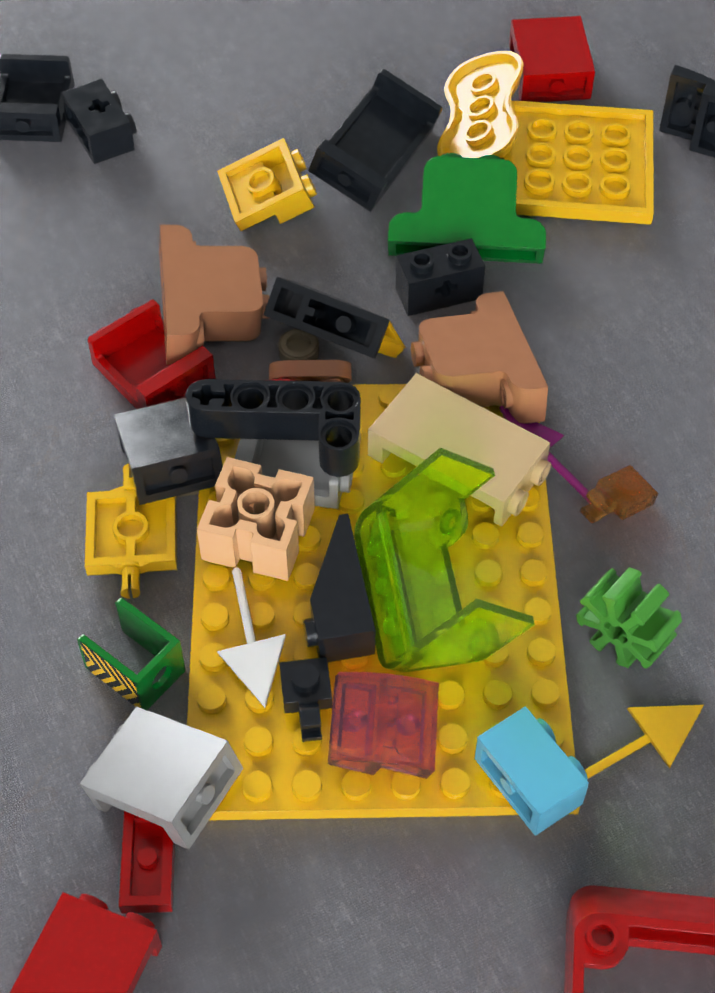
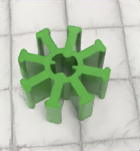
M629 567L619 577L616 574V570L611 568L580 600L584 607L576 614L578 624L598 629L589 640L590 644L597 651L601 652L609 642L615 645L617 653L616 663L618 665L629 668L638 659L643 668H648L677 636L674 630L682 622L681 613L678 610L671 611L660 607L670 595L661 584H656L649 594L642 591L641 571Z

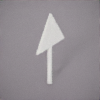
M236 567L232 570L247 644L217 651V653L265 708L286 634L256 641L242 572L240 568Z

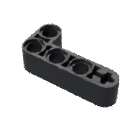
M204 379L192 383L187 388L185 396L189 424L193 433L199 437L318 441L320 467L325 473L330 476L344 477L350 475L358 468L360 459L361 397L356 387L349 383Z

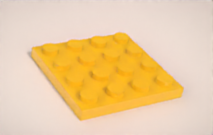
M511 100V106L518 119L519 128L513 148L503 159L512 162L517 169V215L652 224L654 215L653 110Z

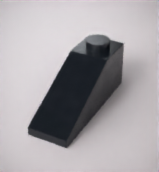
M281 277L276 278L263 314L266 317L374 359L377 357L390 321L388 318L342 299Z
M341 514L338 517L310 598L311 618L303 619L307 647L316 646L318 658L327 657V662L375 654L376 630L348 514Z

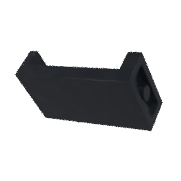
M382 69L378 73L372 88L329 141L324 139L318 146L308 171L371 212L433 131L443 108L400 78Z

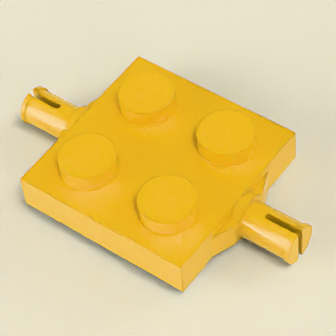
M129 464L123 466L122 487L110 491L87 492L85 569L87 576L122 575L121 596L130 599V584L133 598L140 596V574L153 571L177 570L176 496L139 505Z

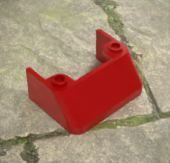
M597 885L580 888L573 894L567 910L564 993H584V968H613L624 959L628 946L715 955V898Z

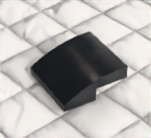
M675 65L670 75L659 131L691 140L690 151L714 158L715 80L698 72Z

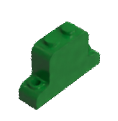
M446 153L429 159L424 166L421 209L418 212L399 213L390 220L388 256L401 255L472 238L483 261L542 264L546 249V230L537 220L517 216V169L512 162L495 155L469 158L462 157L456 153Z

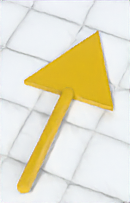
M704 705L628 707L627 710L645 735L584 769L587 778H591L649 743H652L670 768Z

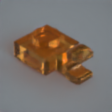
M628 465L599 479L596 487L586 494L591 503L582 507L580 512L590 523H595L612 512H615L621 520H624L654 505L659 493L631 465Z

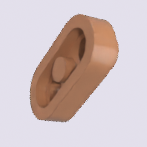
M343 360L276 361L269 364V380L283 378L295 381L349 383L352 381V364Z

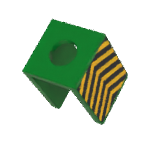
M120 597L115 604L122 631L155 657L138 674H135L84 634L79 636L77 641L84 665L91 673L135 707L148 710L186 671L181 643L179 639ZM166 666L162 677L153 684L156 675Z

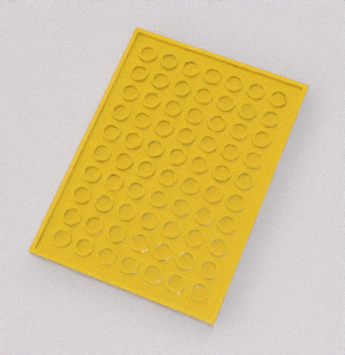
M406 384L353 385L359 391L361 397V442L359 465L353 472L350 493L342 492L339 509L315 506L305 537L298 535L299 553L288 581L253 573V565L250 561L240 559L237 567L242 572L256 641L286 634L279 662L318 658L316 646L307 647L303 619L311 618L310 598L338 517L341 514L349 515L376 630L375 654L328 662L333 708L320 709L322 740L302 742L299 712H284L279 662L266 707L264 708L217 653V651L247 644L232 574L234 568L201 560L198 535L196 534L187 725L228 740L243 766V770L209 820L518 815L474 759L477 737L526 706L536 719L541 718L547 722L555 735L557 745L566 756L575 757L546 479L540 486L535 484L528 492V500L518 516L511 514L501 527L494 523L495 510L491 506L391 453L383 463L369 457L368 429ZM500 406L483 407L503 418ZM215 438L220 448L222 466L227 457L235 458L240 439ZM215 487L199 490L197 527L208 501L217 502ZM580 807L569 814H578Z

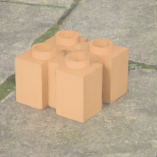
M227 457L215 484L217 502L208 501L197 527L201 560L236 568L239 560L242 559L252 562L253 573L288 581L299 553L298 535L305 537L315 510L314 477L278 469L275 478L262 475V467L259 464Z

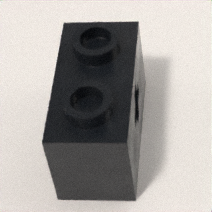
M103 79L61 92L66 119L94 164L135 150L132 135L136 134L137 130L133 117L129 112H123L116 91L110 92Z
M472 238L396 255V291L407 316L475 301L483 294L485 264Z

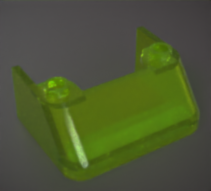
M439 448L367 507L359 516L355 526L354 537L376 630L375 645L377 655L383 667L406 673L480 662L535 625L533 616L480 599H475L463 609L461 607L448 547L459 540L467 529L468 512L465 499L495 476L493 468Z

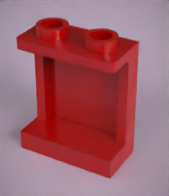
M581 16L511 20L509 48L510 51L517 53L522 58L524 65L519 86L520 101L554 102L591 99L595 68Z
M154 299L132 309L128 314L108 326L100 328L96 333L88 337L93 365L136 409L186 398L187 388L192 383L198 380L216 379L213 354L203 345L175 363L166 365L164 323L161 318L160 306Z
M62 892L10 993H133L150 956H158L162 948L158 931L154 929V923L142 915L128 912L124 917L109 911L106 903L92 895L81 894L77 898Z

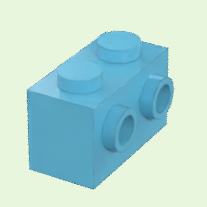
M526 706L477 737L474 759L535 836L583 805L589 784L583 766L575 757L566 756L557 745L551 727L543 719H536Z

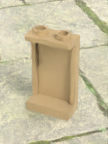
M417 373L368 429L369 457L383 463L391 453L491 506L495 510L494 523L501 527L511 514L514 516L520 514L528 500L529 490L534 484L540 486L551 469V462L547 461L550 447L549 441Z

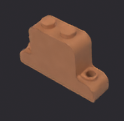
M160 225L159 263L166 365H171L202 345L204 346V341H251L256 339L261 332L262 319H269V317L263 314L270 298L269 295L262 294V291H266L267 273L265 267H259L257 253L246 246L196 245V241H193L192 233L186 227L181 225Z
M504 291L480 295L476 300V311H470V314L430 318L420 323L419 341L411 342V357L414 367L420 366L421 376L481 407L503 406L504 409L508 408L511 415L519 423L545 421L548 385Z

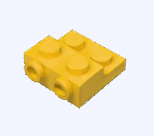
M285 138L217 171L233 219L240 231L274 215L282 224L315 208L311 198L317 195V191L309 175L302 176L301 173L307 170L306 163L298 148L291 151Z

